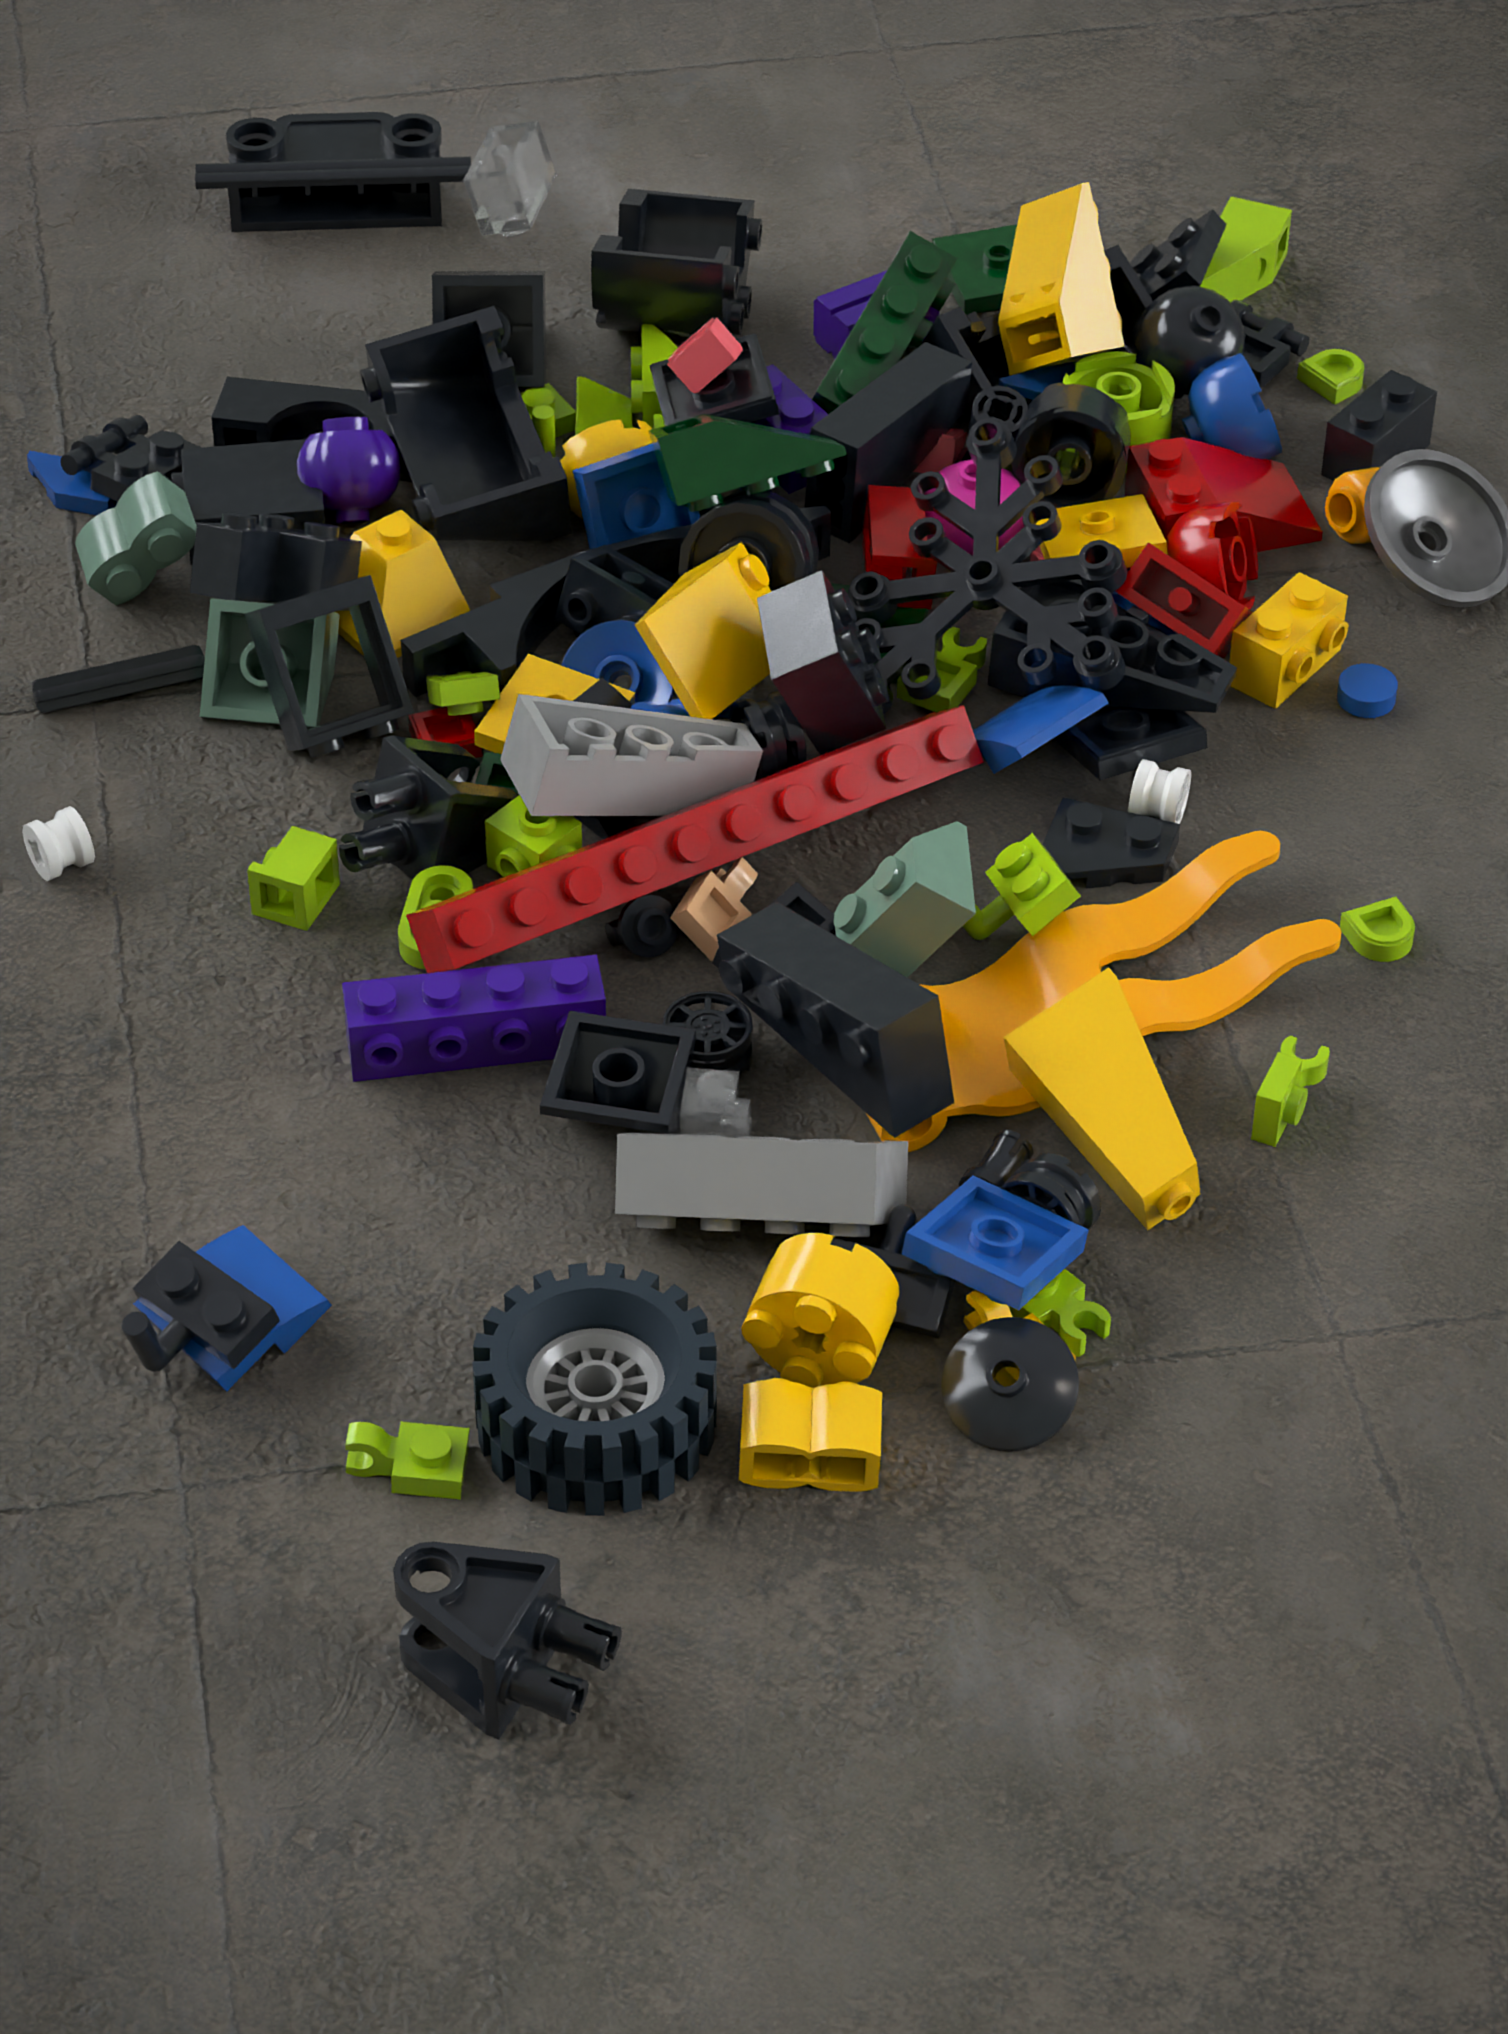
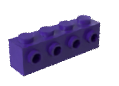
M597 954L342 983L346 1037L353 1082L551 1060L555 1058L569 1011L606 1016V998Z

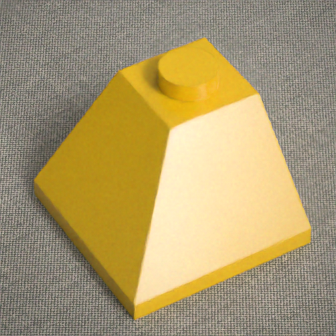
M403 510L396 511L353 532L350 539L362 541L358 578L371 575L397 658L402 656V639L471 611L436 539ZM335 611V613L340 615L338 634L364 656L350 611Z

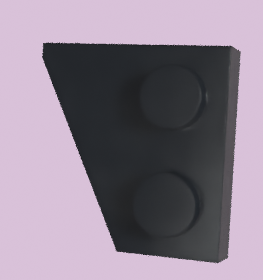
M1063 797L1042 845L1047 849L1068 879L1084 878L1086 889L1110 887L1119 882L1132 884L1163 882L1179 841L1180 824Z

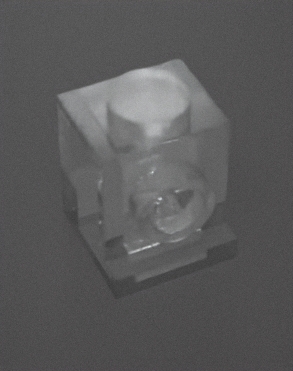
M687 1068L680 1112V1134L723 1135L727 1138L751 1136V1099L739 1098V1071Z

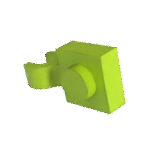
M1288 1036L1282 1042L1280 1052L1277 1053L1256 1095L1251 1140L1276 1147L1287 1123L1294 1126L1299 1123L1308 1096V1089L1304 1088V1086L1315 1085L1325 1078L1329 1061V1047L1321 1046L1314 1058L1301 1059L1295 1055L1296 1037Z
M401 1421L398 1437H393L383 1428L372 1423H349L345 1450H348L346 1473L358 1477L391 1476V1493L461 1500L469 1450L470 1428Z

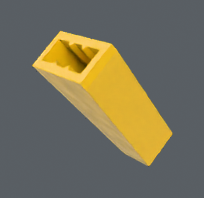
M1109 967L1003 1037L1009 1070L1147 1230L1164 1219L1173 1220L1180 1217L1193 1205L1196 1197L1201 1195L1196 1159L1117 976Z

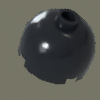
M1185 286L1170 289L1147 306L1132 330V340L1135 338V346L1138 352L1136 354V363L1152 368L1153 360L1166 368L1174 380V398L1181 399L1184 394H1189L1193 381L1205 368L1225 357H1231L1238 353L1244 355L1245 331L1239 313L1227 298L1212 289L1204 287Z

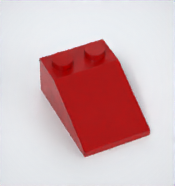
M1184 437L1160 439L1150 443L1133 445L1129 448L1124 497L1143 494L1165 540L1178 518L1192 508L1208 504L1239 502L1242 507L1235 512L1237 517L1249 516L1254 530L1257 552L1322 541L1323 531L1284 463L1245 456L1230 449Z

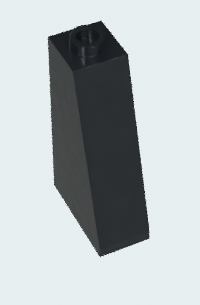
M925 342L811 427L810 435L836 441L845 447L847 454L833 459L835 469L807 477L804 508L826 506L831 511L832 536L848 543L855 540L863 531L868 485L901 487L937 445L939 438L946 434L967 410L972 368L971 361Z

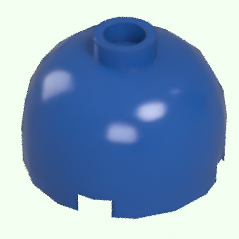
M1241 353L1218 360L1205 368L1193 381L1188 394L1190 416L1183 418L1182 424L1188 439L1230 449L1245 456L1271 460L1272 457L1282 453L1280 438L1270 409L1265 410L1259 392H1262L1258 381Z

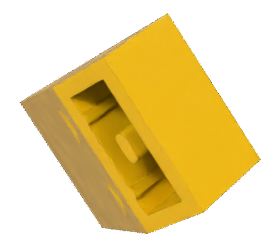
M1089 182L1078 184L1021 205L998 319L1010 376L1079 361L1092 354L1125 347L1122 336V320L1116 308L1110 281V265L1104 253L1098 225V209L1093 201Z

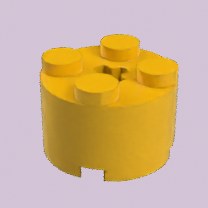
M823 1233L796 1235L779 1245L764 1273L741 1327L743 1337L753 1346L765 1362L780 1372V1378L804 1384L811 1388L839 1382L858 1383L869 1377L894 1320L897 1309L896 1303L899 1298L897 1279L882 1259L855 1243L852 1252L830 1245L834 1236Z

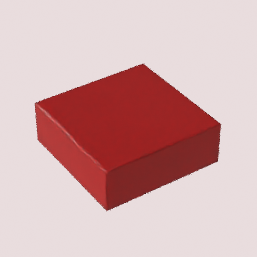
M447 707L408 715L409 731L412 738L458 744L475 758L482 757V748L475 746L476 726L470 714L448 715Z

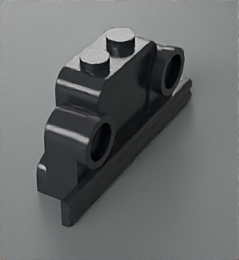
M384 112L289 114L275 121L267 118L243 119L231 125L226 132L229 163L196 164L195 173L196 189H228L232 232L442 226L441 183L472 182L471 156L440 157V145L442 143L441 125L433 117L418 113L403 114L397 117Z

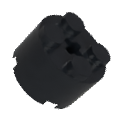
M1062 383L1049 385L1028 405L1029 409L1017 432L1015 440L1017 454L1012 461L1014 476L1016 475L1022 485L1026 481L1024 469L1027 463L1035 457L1047 455L1057 461L1063 476V483L1056 492L1044 496L1038 502H1049L1055 508L1113 499L1125 477L1131 442L1126 410L1107 394L1093 387ZM1072 448L1075 449V452H1068L1066 449ZM1043 473L1037 479L1047 477L1050 473Z

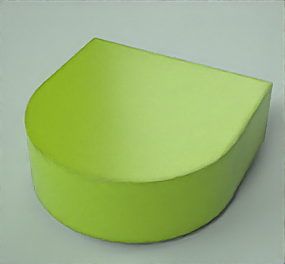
M1328 349L1298 363L1297 379L1336 405L1360 391L1363 384L1365 367L1363 361L1349 351Z
M1395 896L1341 913L1340 929L1360 955L1374 961L1390 962L1401 959L1410 952L1413 945L1415 923L1411 915Z

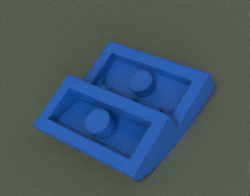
M1078 686L1049 687L1026 696L973 729V733L980 753L995 774L1108 704V701L1103 693Z
M242 1225L209 1242L197 1250L196 1253L273 1306L280 1322L235 1369L229 1367L193 1340L182 1351L227 1392L273 1344L285 1354L332 1304L258 1237ZM139 1299L133 1303L140 1312L146 1314L149 1321L160 1331L169 1324L143 1305Z

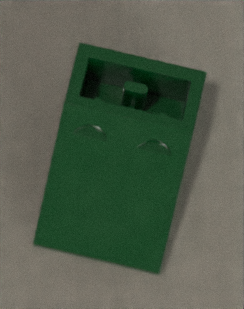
M701 414L649 430L668 498L677 506L684 505L689 507L690 512L707 509L723 503L721 493L736 488L745 490L746 495H751L779 486L777 476L795 471V474L800 473L802 478L828 472L835 469L833 459L847 455L843 445L829 438L707 414Z

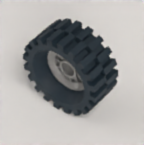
M587 1263L568 1265L569 1278L556 1281L551 1270L534 1275L533 1292L528 1294L517 1284L504 1294L505 1312L493 1306L483 1318L484 1334L476 1333L473 1345L474 1362H472L476 1429H478V1442L483 1456L491 1455L492 1471L502 1482L515 1475L516 1493L532 1502L540 1490L548 1494V1509L567 1513L571 1500L585 1502V1516H605L604 1502L620 1500L623 1513L641 1509L642 1493L651 1490L658 1501L675 1493L674 1473L689 1481L699 1471V1454L709 1455L714 1443V1428H717V1346L714 1332L708 1333L707 1316L699 1305L688 1310V1294L677 1285L673 1284L664 1293L659 1292V1275L642 1269L636 1281L626 1279L623 1264L606 1263L604 1275H588Z

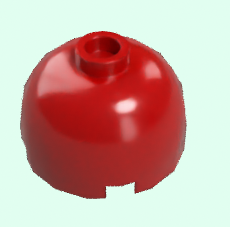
M1239 502L1208 504L1192 508L1181 515L1167 535V555L1251 610L1254 605L1255 596L1243 597L1247 589V580H1258V555L1254 530L1249 516L1237 517L1235 512L1242 505Z

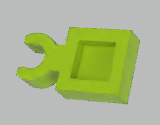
M957 627L950 628L943 635L942 651H937L936 669L941 678L939 691L928 699H914L908 694L900 676L897 680V698L934 712L958 707L977 683V669L981 668L986 661L987 638L980 637L974 645L962 647L959 646L960 629ZM921 676L914 683L922 682L929 676Z
M462 671L453 675L427 676L426 679L429 703L441 707L447 706L448 715H466L483 712V701L500 699L498 675L486 672L471 674V671Z
M1066 1269L1060 1272L1020 1310L1008 1306L1012 1317L1024 1318L1033 1313L1048 1328L1052 1327L1059 1333L1058 1335L1077 1357L1085 1353L1086 1334L1080 1330L1081 1328L1093 1330L1103 1339L1109 1336L1111 1316L1109 1312L1095 1302L1084 1301L1086 1285Z

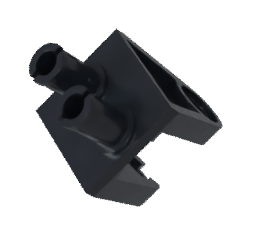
M401 736L384 737L374 779L358 781L352 787L356 792L351 793V804L355 814L364 820L362 831L346 833L341 837L340 840L344 843L339 845L341 861L347 870L351 872H360L377 865L392 863L412 880L421 871L442 865L459 868L468 874L487 863L485 820L519 796V794L510 788L472 783L476 768L480 766V762L458 744ZM461 768L454 781L447 780L451 773Z
M433 1541L418 1543L407 1548L397 1558L394 1565L396 1599L402 1608L413 1616L403 1626L399 1635L401 1661L407 1670L482 1732L498 1740L521 1705L546 1713L568 1725L575 1722L576 1713L571 1712V1709L580 1714L588 1693V1681L547 1667L546 1665L555 1651L577 1658L602 1671H605L610 1666V1660L607 1658L613 1660L618 1651L622 1636L621 1627L591 1618L566 1607L565 1599L561 1598L560 1559L551 1555ZM416 1571L420 1574L436 1571L443 1573L450 1579V1583L445 1588L429 1593L417 1590L409 1581ZM430 1630L448 1646L439 1650H428L419 1646L415 1640L422 1632Z

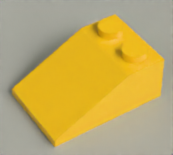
M742 542L684 573L635 624L636 629L690 717L713 719L770 674L757 603L758 597L772 592L768 586L769 576L760 559L754 554L749 555Z

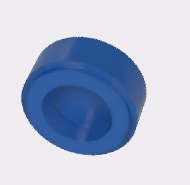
M1367 663L1352 665L1346 668L1339 676L1337 701L1346 712L1357 717L1376 718L1389 713L1395 706L1398 688L1397 679L1388 669L1379 665Z

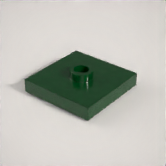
M1017 224L932 238V244L958 258L947 278L956 283L952 293L966 315L975 311L976 313L1001 309Z

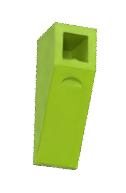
M1231 196L1220 216L1227 224L1199 287L1212 289L1231 302L1235 299L1241 301L1273 283L1287 255L1292 210Z

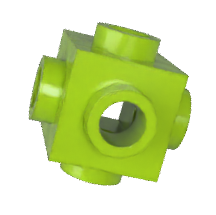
M520 795L485 820L487 866L503 877L582 847V822L575 819L574 816H531Z

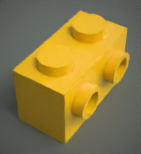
M1298 572L1233 630L1229 663L1237 667V672L1231 687L1274 709L1279 707L1341 650V646L1348 633V623L1345 621L1348 596Z

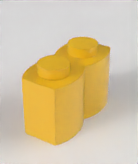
M772 1378L744 1384L739 1481L757 1487L772 1489L795 1488L807 1484L828 1491L862 1492L878 1488L881 1458L882 1392L853 1382H839L811 1388L786 1379Z

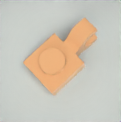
M743 857L736 859L728 872L720 867L714 872L710 870L695 878L670 917L710 961H713L719 948L717 934L752 915L740 900L754 883L758 873Z

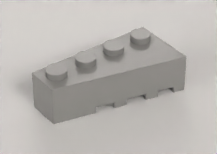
M518 694L500 760L531 816H665L753 782L763 750L746 724Z
M617 1134L615 1214L636 1215V1227L673 1229L676 1228V1217H699L700 1230L740 1231V1219L765 1220V1233L804 1234L805 1222L830 1223L829 1235L869 1237L870 1225L887 1223L890 1212L894 1207L901 1204L906 1205L908 1141L884 1140L883 1142L863 1143L855 1142L852 1139L790 1140V1138L738 1136L737 1138H727L723 1135Z

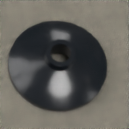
M998 1318L976 1326L966 1333L953 1347L942 1373V1397L945 1408L954 1425L974 1443L996 1451L1013 1452L1027 1450L1046 1442L1066 1424L1077 1402L1079 1374L1069 1347L1053 1330L1039 1322L1026 1318ZM1005 1367H1013L1020 1372L1017 1382L1008 1387L998 1385L995 1382V1376L998 1371Z

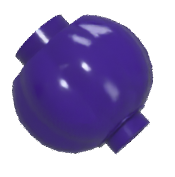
M367 417L332 418L323 420V433L311 434L305 440L297 458V474L304 484L322 490L324 510L335 513L336 523L370 521L369 511L387 502L396 491L401 478V459L396 445L383 430H369Z

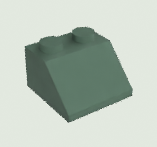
M210 598L199 717L280 724L245 617V613L274 604ZM335 612L276 630L306 727H315L320 724L334 676L340 617Z
M956 821L912 837L894 856L886 857L877 867L875 874L854 894L845 896L834 912L836 936L906 977L910 976L976 914L967 826Z

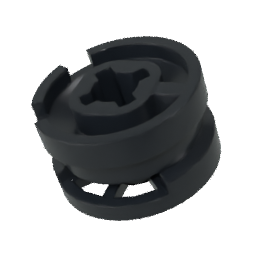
M779 691L769 693L767 700L756 702L752 698H748L732 704L730 722L746 724L763 750L754 781L806 761L807 752L803 728Z
M699 991L680 997L668 1007L663 1017V1025L696 1029V1043L689 1088L702 1091L724 1089L738 1083L739 1075L744 1070H750L752 1065L753 1021L750 1011L740 1000L722 992ZM705 1003V1009L692 1011L688 1008L692 1004ZM711 1003L723 1004L728 1008L724 1011L711 1009Z
M1040 1153L1036 1158L1028 1159L1016 1171L1015 1175L1010 1177L1001 1187L1005 1191L1089 1230L1100 1216L1101 1200L1093 1180L1086 1171L1079 1176L1068 1167L1071 1160L1059 1154Z

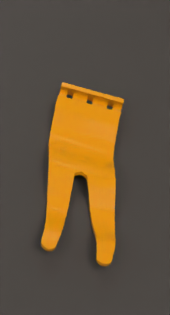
M1253 831L1224 840L1208 848L1168 881L1140 897L1118 904L1081 905L1063 911L1034 936L1027 933L995 963L981 972L964 980L946 985H921L939 996L955 1103L895 1138L866 1113L882 1142L884 1140L908 1141V1152L928 1145L937 1138L944 1129L948 1116L965 1114L1010 1116L1041 1107L1009 1070L1003 1037L1101 973L1103 966L1113 961L1132 959L1149 954L1175 939L1198 920L1235 882L1276 862L1280 855L1279 839L1270 832ZM1317 919L1290 925L1264 935L1222 964L1187 978L1171 981L1127 978L1118 979L1142 1036L1156 1032L1192 1030L1208 1025L1236 1011L1293 967L1337 951L1341 942V929L1336 923L1327 919Z

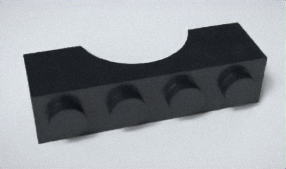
M227 377L211 416L214 446L305 440L311 434L323 433V420L342 417H367L369 430H383L395 445L396 442L379 400L370 403L363 390ZM400 455V481L411 482L404 462L402 460V457Z

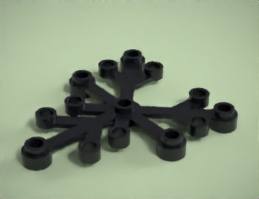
M993 418L978 421L972 426L967 438V448L974 465L977 467L975 510L951 494L943 476L937 472L922 473L914 479L911 485V492L917 506L921 510L927 512L934 511L974 539L973 556L947 538L944 528L938 519L932 517L922 518L916 521L909 530V538L915 552L921 557L933 558L951 572L891 581L876 572H863L852 580L847 593L856 613L858 621L855 624L858 629L861 630L867 627L872 635H874L873 637L880 654L888 652L874 665V668L879 671L889 695V701L882 704L884 714L893 703V692L889 684L901 673L906 690L914 699H928L939 691L941 678L936 669L938 639L972 607L978 610H992L1000 606L1028 626L1027 647L1020 652L1018 665L1024 679L1030 684H1045L1056 675L1058 666L1052 652L1053 644L1073 658V664L1079 680L1086 688L1095 691L1108 690L1117 685L1125 674V662L1118 645L1114 641L1103 636L1087 637L1074 628L1088 626L1092 629H1102L1109 626L1116 619L1117 607L1111 593L1119 589L1127 578V567L1121 551L1115 545L1106 541L1095 540L1086 544L1081 549L1079 555L1021 563L1040 544L1052 540L1061 531L1062 523L1055 506L1049 502L1038 501L1044 496L1056 492L1063 483V476L1057 461L1053 457L1047 455L1035 457L1025 466L1024 475L1026 481L1000 504L1001 469L1007 467L1014 460L1017 454V446L1011 430L1006 424ZM1043 473H1050L1047 477L1037 479ZM930 489H937L931 494L924 495ZM1023 516L1022 519L1025 527L998 551L999 537ZM1042 519H1049L1044 524L1035 525L1038 521ZM935 534L931 539L921 541L924 537ZM1080 579L1086 592L1080 596L1076 603L1044 607L1018 587ZM948 597L921 623L881 628L880 624L886 622L895 614L899 603ZM1105 605L1099 611L1090 612V610L1095 606ZM1041 660L1045 661V662H1044L1041 666H1039V667H1036V668H1031V667H1030L1033 663H1035V662H1037V661H1041ZM921 676H929L922 682L914 683Z

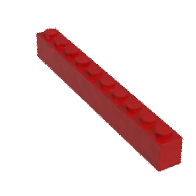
M964 705L930 713L409 913L406 917L426 972L434 973L455 970L984 763Z

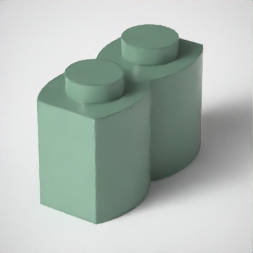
M158 471L140 478L128 487L120 497L115 508L108 509L91 519L81 529L75 540L88 586L114 605H119L131 600L146 589L158 569L165 568L186 555L195 544L197 526L185 492Z

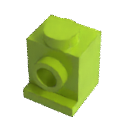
M292 826L279 845L268 850L262 864L252 862L247 869L252 915L308 931L340 885L337 839Z

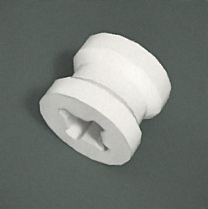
M1142 759L1134 777L1128 812L1180 824L1189 795L1191 770L1180 767L1175 768L1171 772L1161 770L1155 762Z
M69 806L57 811L54 819L46 823L34 820L23 825L22 833L27 852L37 872L44 880L49 881L59 877L62 874L63 868L72 864L81 868L94 862L95 852L91 836L81 816L73 807Z

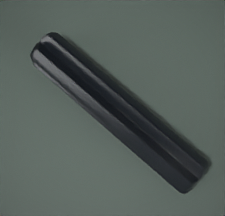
M194 644L36 679L32 682L34 702L39 713L47 714L203 679L205 656L200 646Z

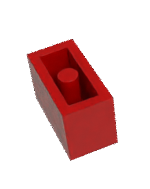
M1149 542L1128 571L1124 584L1115 591L1176 633L1186 636L1222 659L1226 657L1231 649L1233 630L1253 613L1250 609Z

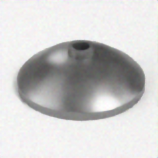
M1427 449L1409 450L1397 454L1376 471L1369 482L1365 494V522L1378 556L1387 569L1404 586L1425 599L1441 605L1471 607L1490 600L1508 584V508L1496 489L1483 475L1456 457Z

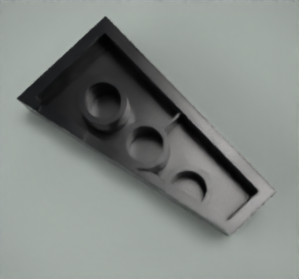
M778 902L717 934L721 956L719 973L726 988L891 1136L895 1138L955 1103L938 995Z

